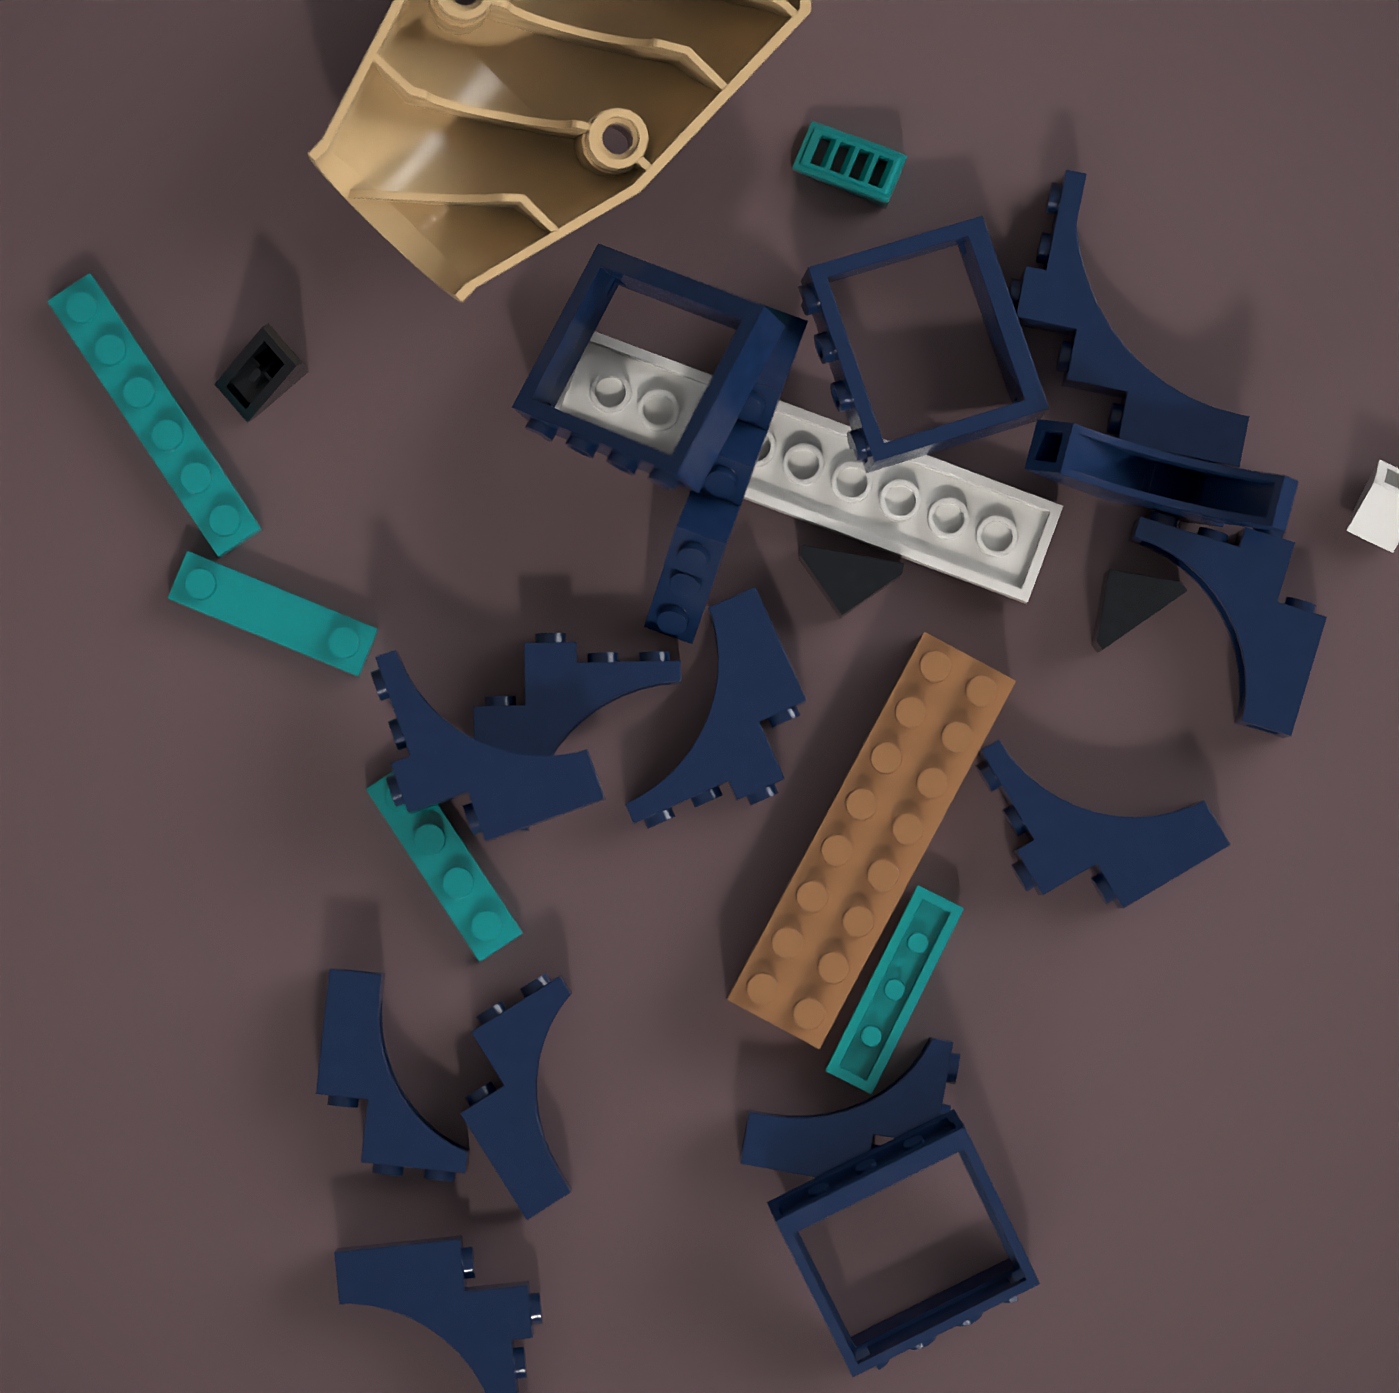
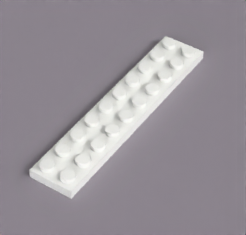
M594 331L555 408L672 455L713 375ZM779 400L744 499L1022 603H1028L1063 509L1062 505L928 455L866 473L862 460L857 461L854 450L849 448L847 432L851 431L850 426Z

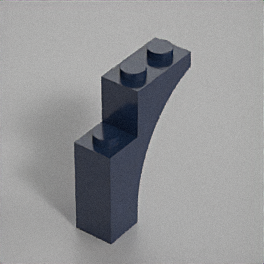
M331 968L329 970L316 1094L328 1095L327 1105L358 1108L359 1099L368 1100L361 1162L372 1163V1173L403 1176L404 1167L425 1169L424 1178L455 1181L456 1172L466 1173L468 1170L470 1149L452 1141L426 1121L412 1105L397 1080L387 1053L383 1034L382 1004L385 973Z
M547 973L522 987L520 991L525 999L507 1009L503 1001H500L476 1016L481 1026L471 1033L504 1085L496 1090L490 1081L465 1097L470 1107L460 1113L526 1220L572 1191V1187L559 1168L546 1140L537 1098L539 1061L545 1038L560 1008L572 994L562 976L551 981Z
M929 1037L921 1053L896 1081L863 1102L837 1111L815 1115H781L748 1110L739 1160L740 1164L818 1177L880 1146L872 1144L873 1135L896 1138L951 1111V1105L943 1104L946 1083L955 1084L960 1054L952 1052L953 1042Z

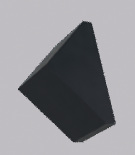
M268 323L258 331L214 385L248 423L309 371Z
M806 545L801 546L799 561L840 619L900 578L904 563Z
M1109 569L1103 576L1091 645L1097 653L1102 651L1187 592V589L1182 582Z

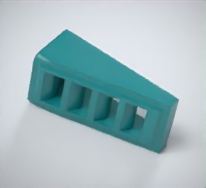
M811 121L792 170L887 208L907 156L882 145ZM822 138L829 141L830 144L821 165L818 166L810 162ZM839 146L849 151L840 172L837 173L830 170ZM858 154L867 157V160L857 180L849 177ZM877 162L887 165L878 187L868 184Z

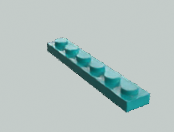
M87 274L48 300L47 302L216 555L222 558L261 532L263 529L92 274Z

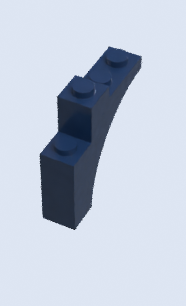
M1037 419L1024 468L1027 471L1107 502L1144 506L1186 523L1223 527L1224 524L1282 532H1286L1299 482L1285 475L1240 469L1168 453L1115 438L1075 423Z
M1150 512L1148 519L1139 517L1134 521L1129 541L1158 553L1181 568L1209 597L1223 620L1235 652L1238 669L1239 700L1235 723L1281 738L1291 736L1327 619L1325 616L1314 613L1316 605L1293 597H1286L1284 604L1277 602L1295 542L1283 539L1284 532L1245 527L1238 532L1235 544L1232 545L1227 543L1229 535L1205 527H1199L1198 534L1178 528L1180 520L1165 514Z
M756 587L708 608L716 637L718 655L717 684L709 716L700 736L676 769L644 795L625 804L634 824L644 820L647 829L676 817L672 807L691 799L695 808L723 796L719 786L725 783L729 784L736 801L747 797L750 806L779 793L775 784L785 778L760 723L769 719L772 728L800 716L797 706L805 703L806 698Z
M566 633L535 634V643H524L525 705H516V696L485 697V706H473L474 739L494 748L513 753L536 756L554 755L568 735L586 718L603 706L640 690L681 684V661H670V652L651 651L639 652V661L619 662L618 653L600 652L588 653V662L578 663L577 643L566 642ZM529 827L520 831H529Z
M396 650L375 657L379 669L371 671V676L381 701L390 698L397 717L388 721L393 739L398 750L408 748L410 754L409 757L390 763L394 775L386 777L388 788L396 807L405 804L407 812L413 814L469 794L471 803L463 805V809L473 835L482 832L485 841L489 842L606 800L588 749L562 755L536 756L513 753L479 742L456 729L429 705L416 688Z
M1000 740L993 742L978 752L982 762L975 766L982 780L991 792L999 788L1009 805L1002 810L1007 822L1017 836L1026 833L1030 840L1012 851L1018 861L1013 863L1011 868L1026 892L1034 888L1038 895H1045L1093 866L1097 874L1090 879L1104 903L1107 905L1114 901L1117 908H1125L1231 845L1204 800L1197 801L1177 811L1157 816L1123 817L1097 813L1075 806L1040 786L1011 758Z
M462 1235L342 1247L334 1252L339 1305H368L409 1317L429 1328L456 1350L472 1369L485 1393H519L518 1379L527 1378L526 1355L524 1347L515 1348L514 1340L533 1338V1325L543 1324L540 1292L530 1293L529 1281L467 1287L466 1279L475 1278V1261L473 1247H463Z

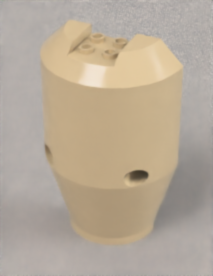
M394 0L322 140L308 153V157L344 199L394 248L447 294L457 301L463 302L476 287L640 193L811 13V0H477L471 5L466 6L459 5L453 0ZM606 128H614L624 135L628 142V148L625 153L614 154L605 148L602 137Z

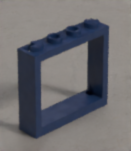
M983 216L810 266L801 279L802 285L798 286L803 300L801 307L806 316L811 314L818 330V334L814 335L817 355L822 364L829 363L835 382L830 384L833 402L839 413L846 412L851 431L847 432L848 445L850 450H854L857 461L862 460L866 473L1036 422L1037 419H1041L1049 410ZM958 245L1012 404L884 443L830 282Z
M598 243L512 408L528 420L525 426L527 430L539 434L547 441L552 442L555 435L567 440L566 446L583 456L593 458L596 452L608 456L606 461L610 465L627 474L635 475L637 469L650 473L648 479L666 490H669V488L675 490L676 486L679 485L699 493L785 326L764 305ZM618 286L625 287L736 330L672 455L555 408Z
M955 1109L766 1202L852 1377L875 1366L880 1370L891 1358L909 1349L918 1350L931 1344L937 1335L955 1326L963 1327L977 1321L983 1312L1001 1303L1018 1301L1017 1295L1040 1284L969 1133ZM958 1153L1008 1259L850 1337L799 1231Z

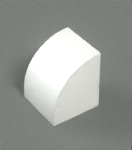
M1379 460L1356 504L1346 531L1392 553L1399 543V468Z

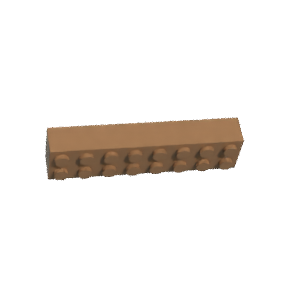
M926 632L920 636L726 997L727 1000L820 1049L1016 680Z

